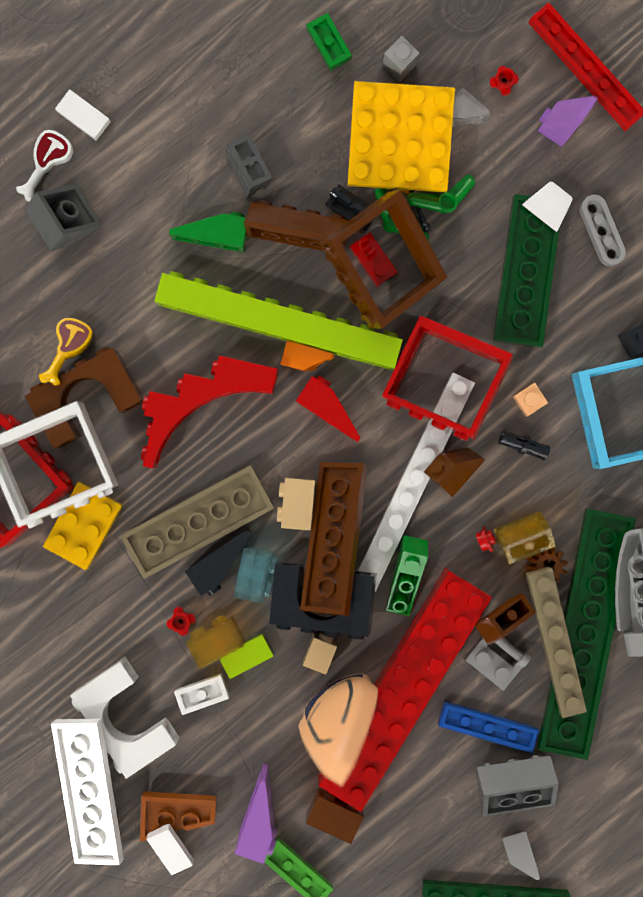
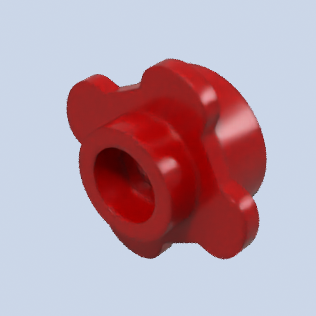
M500 66L495 77L490 79L489 84L492 88L496 87L500 90L503 96H507L511 92V87L518 83L519 77L512 69Z
M483 526L482 530L476 533L477 541L482 551L489 549L490 552H493L494 545L497 544L493 532L491 530L487 531L486 527Z
M176 607L173 610V616L167 621L166 625L181 636H185L189 633L188 628L195 622L196 618L194 614H188L183 611L182 607Z

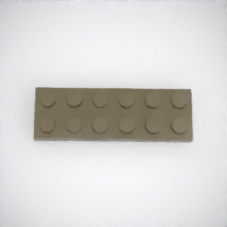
M252 465L122 534L120 537L140 574L145 579L274 509V506Z

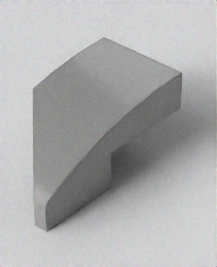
M526 831L503 837L502 841L509 863L532 878L540 879Z

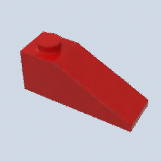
M312 376L296 399V403L355 442H358L361 437L335 392L329 387L331 383L321 376H318L317 379Z

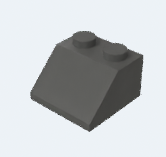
M77 184L36 192L25 208V211L50 251L71 246L102 226Z

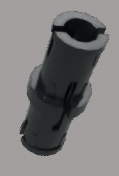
M503 429L498 439V444L515 449L519 454H528L543 461L547 459L550 452V446L531 440L529 436H520Z

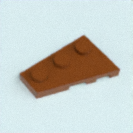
M143 791L141 796L140 842L147 840L149 832L167 824H170L174 831L181 829L188 831L215 824L217 796Z

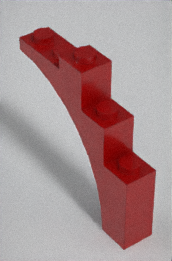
M219 356L218 361L214 360L211 369V375H214V380L184 373L183 378H179L176 392L180 393L179 397L149 391V395H145L143 399L142 410H145V416L154 418L153 422L148 423L146 436L149 437L147 446H144L141 452V460L144 461L143 466L157 468L162 450L171 434L186 417L199 407L217 398L237 393L256 392L273 395L278 369Z

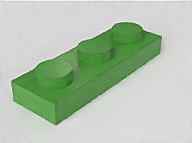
M277 837L271 856H266L265 863L302 896L327 897L333 890V884L282 839Z

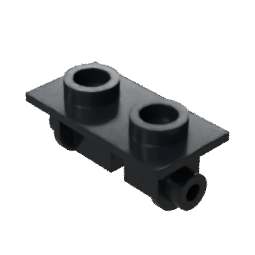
M339 184L336 188L332 189L329 195L330 198L325 204L347 220H351L370 206V204ZM373 220L364 225L361 229L366 232L371 223L373 222Z

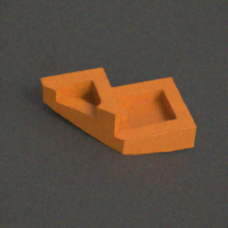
M287 341L280 364L285 367L312 372L320 364L327 360H332L334 354Z

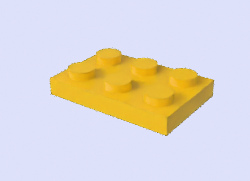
M78 482L70 497L91 489V487ZM98 495L88 498L89 504L79 508H75L74 505L65 508L67 513L58 517L43 547L84 570L89 569L123 506L108 496L99 499Z

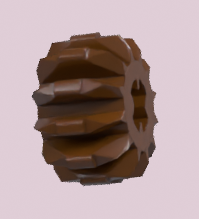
M541 544L539 551L532 548L531 553L534 556L533 558L525 557V560L531 562L530 565L524 567L525 570L531 572L545 567L543 562L548 561L547 565L553 569L555 581L560 583L561 578L559 574H567V571L562 569V566L568 564L567 560L561 559L564 553L560 550L556 551V547L553 545L547 548L544 544Z

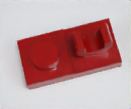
M368 233L350 246L351 251L377 288L397 275L398 271L371 233Z

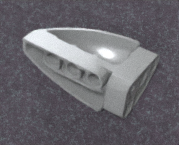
M643 528L627 531L624 535L616 571L615 608L617 630L625 631L623 635L628 657H643Z

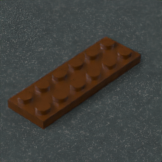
M320 462L300 607L302 611L349 616L368 465L364 463Z

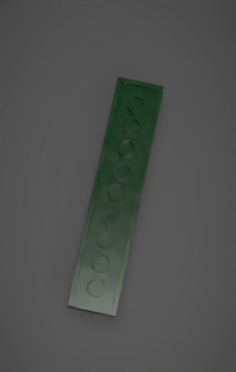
M585 508L564 619L587 712L562 718L551 680L537 746L540 751L584 760L589 758L616 623L615 585L618 558L624 535L627 531L634 530L636 518Z

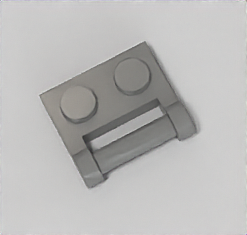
M481 636L464 659L504 691L518 672L528 664L531 656L525 651L521 652L508 640L502 638L494 643L515 659L512 664H509L489 648Z

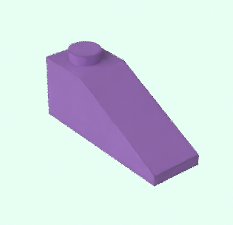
M589 96L558 101L552 110L547 107L539 119L542 125L538 132L562 147L585 119L597 98Z

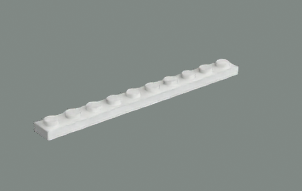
M451 373L433 412L457 422L475 383L458 374ZM430 420L357 570L377 573L375 592L430 479L424 471L442 453L452 432L448 428L442 431L431 426L432 421Z

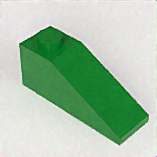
M230 212V215H216L169 230V235L172 240L244 253L247 241L244 227L245 215L238 212Z

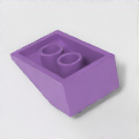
M264 763L239 830L235 854L264 864L266 856H271L273 853L277 829H274L275 818L268 765Z

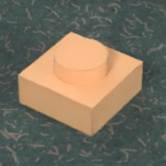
M532 383L512 396L525 417L548 404L536 383Z

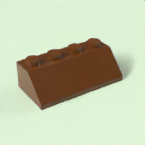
M258 200V203L251 202L244 221V227L247 237L325 252L320 241L349 220H345L344 216L331 214L328 217L321 215L316 210L302 212L297 211L296 207L290 205H282L281 208L272 206L271 202ZM346 239L341 242L343 248L345 247Z

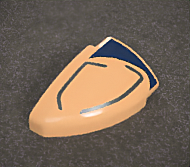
M363 673L337 679L318 691L305 706L303 718L299 723L300 734L309 754L320 770L341 786L353 768L363 745L377 701L378 688Z

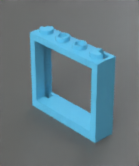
M643 357L571 374L593 469H603L643 459V450L608 458L590 377L641 366L643 365Z

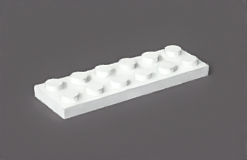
M56 719L51 723L74 863L120 865L124 857L102 720Z

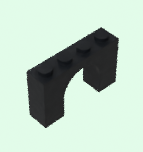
M288 562L275 564L269 624H274L277 629L290 630L291 627H297L304 633H315V630L325 631L327 636H339L340 633L349 634V638L363 640L364 637L370 635L377 573L355 571L349 616L333 615L326 617L300 610L304 564Z

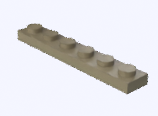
M546 567L527 572V582L559 713L562 718L587 712L553 569Z

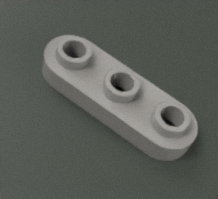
M590 195L580 204V215L600 262L605 266H615L624 259L626 254L625 247L605 200L599 195ZM588 206L594 207L595 213L589 212ZM598 228L604 231V236L598 234ZM607 251L613 253V258L607 256Z

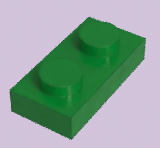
M328 13L306 24L309 35L330 71L352 60L349 49Z

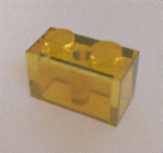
M540 511L493 529L498 546L509 565L556 547L551 528Z
M225 615L220 616L211 622L213 626L205 630L202 626L190 633L191 637H189L186 644L199 669L245 645L246 641L233 616L228 618Z

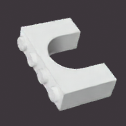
M124 657L76 689L70 696L74 708L81 712L85 719L102 720L106 751L114 760L115 769L127 779L173 748L180 737L167 718L137 735L121 733L112 725L108 716V705L111 698L132 685L139 677L127 658Z

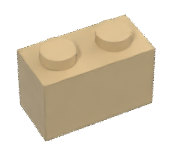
M285 478V483L280 482L279 497H283V507H278L277 522H281V528L311 531L315 480Z

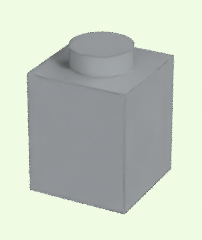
M401 36L384 53L382 67L400 83L417 65L420 53Z

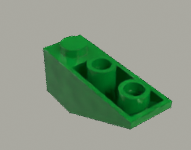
M403 536L385 611L406 616L410 615L428 559L427 540Z

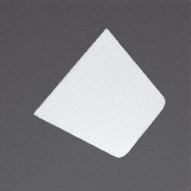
M549 182L522 205L557 232L573 199L555 183Z

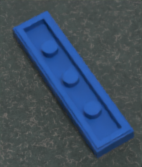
M444 701L437 723L439 727L532 754L539 733L537 727L448 701Z

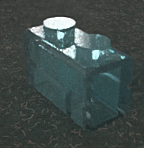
M250 546L244 547L233 597L263 603L264 597L270 596L272 583L268 582L269 573H274L275 564L277 563V559L273 558V551Z

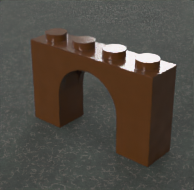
M108 347L95 353L96 357L89 361L83 359L73 365L74 369L69 372H59L58 379L60 380V385L55 386L51 382L45 385L40 383L30 389L31 392L25 395L36 418L67 406L68 395L72 388L79 382L89 379L97 380L104 385L118 411L121 413H126L142 404L144 397L118 350L114 348L109 349ZM72 419L44 430L52 447L60 449L82 437Z

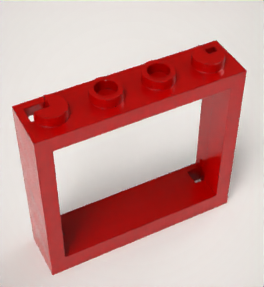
M420 315L382 397L387 401L386 405L399 411L400 408H404L409 411V416L422 421L424 417L432 421L430 425L444 431L445 428L455 431L453 435L464 441H467L468 438L475 440L513 361V354ZM425 333L500 364L471 428H467L396 396Z
M0 414V429L4 427L8 431L22 425V422L13 415ZM33 435L18 441L17 443L57 486L49 496L30 512L32 514L58 503L74 488V485L68 477L69 474L64 470L60 471L54 463L56 461L53 456L47 451L43 452L37 446L39 441ZM0 521V548L10 546L29 529L28 525L18 527L16 524L9 531Z

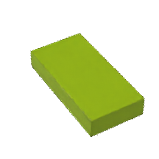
M263 633L219 655V659L229 679L274 657Z

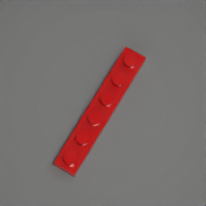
M549 2L530 18L528 22L530 26L586 89L597 98V101L624 131H627L643 116V107Z

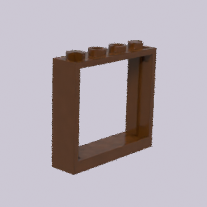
M401 190L386 193L320 241L321 246L326 252V259L336 269L338 280L346 286L351 302L358 307L362 314V321H366L370 328L382 329L448 278ZM387 209L425 280L381 313L341 242Z

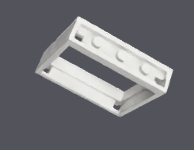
M76 401L0 434V485L18 527L28 525L29 528L40 525L43 523L42 518L51 515L52 519L67 513L65 508L72 505L75 508L82 507L90 503L88 498L98 495L100 499L112 494V488L119 486L85 405L82 402ZM78 416L105 483L30 514L2 448Z

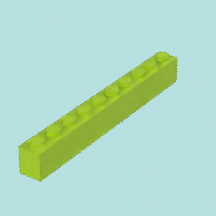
M170 271V274L162 273L154 300L158 306L284 341L302 344L393 371L395 369L402 344V339L397 338L398 334L389 331H384L383 334L374 332V328H370L368 325L352 326L349 320L336 318V321L327 319L326 314L313 311L312 314L302 312V307L289 304L287 308L280 306L279 301L271 298H265V301L255 299V294L242 291L241 294L231 292L232 288L218 284L217 288L208 286V282L203 279L194 278L193 281L184 279L183 274Z

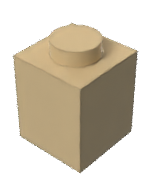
M320 632L319 635L314 633L303 659V666L326 675L337 648V642L333 641L334 637L327 636L324 632Z

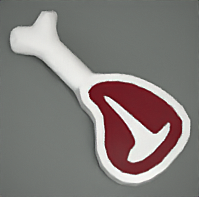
M45 130L40 134L33 154L36 169L26 184L16 187L17 192L23 194L28 202L34 196L35 189L44 174L50 172L54 166L68 162L73 155V146L70 141L56 131Z

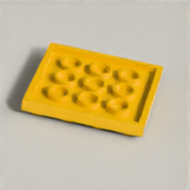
M354 81L347 186L447 192L455 88Z

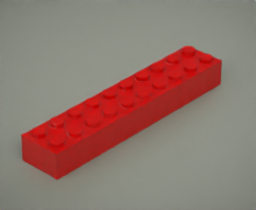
M444 568L374 683L378 688L376 706L368 732L353 768L342 786L321 771L318 775L319 787L362 812L492 597L447 568Z

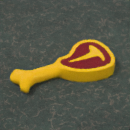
M64 318L57 324L56 335L59 340L57 354L49 369L39 374V379L42 383L51 382L55 386L60 385L58 373L65 360L81 354L92 341L93 332L90 326L78 319Z

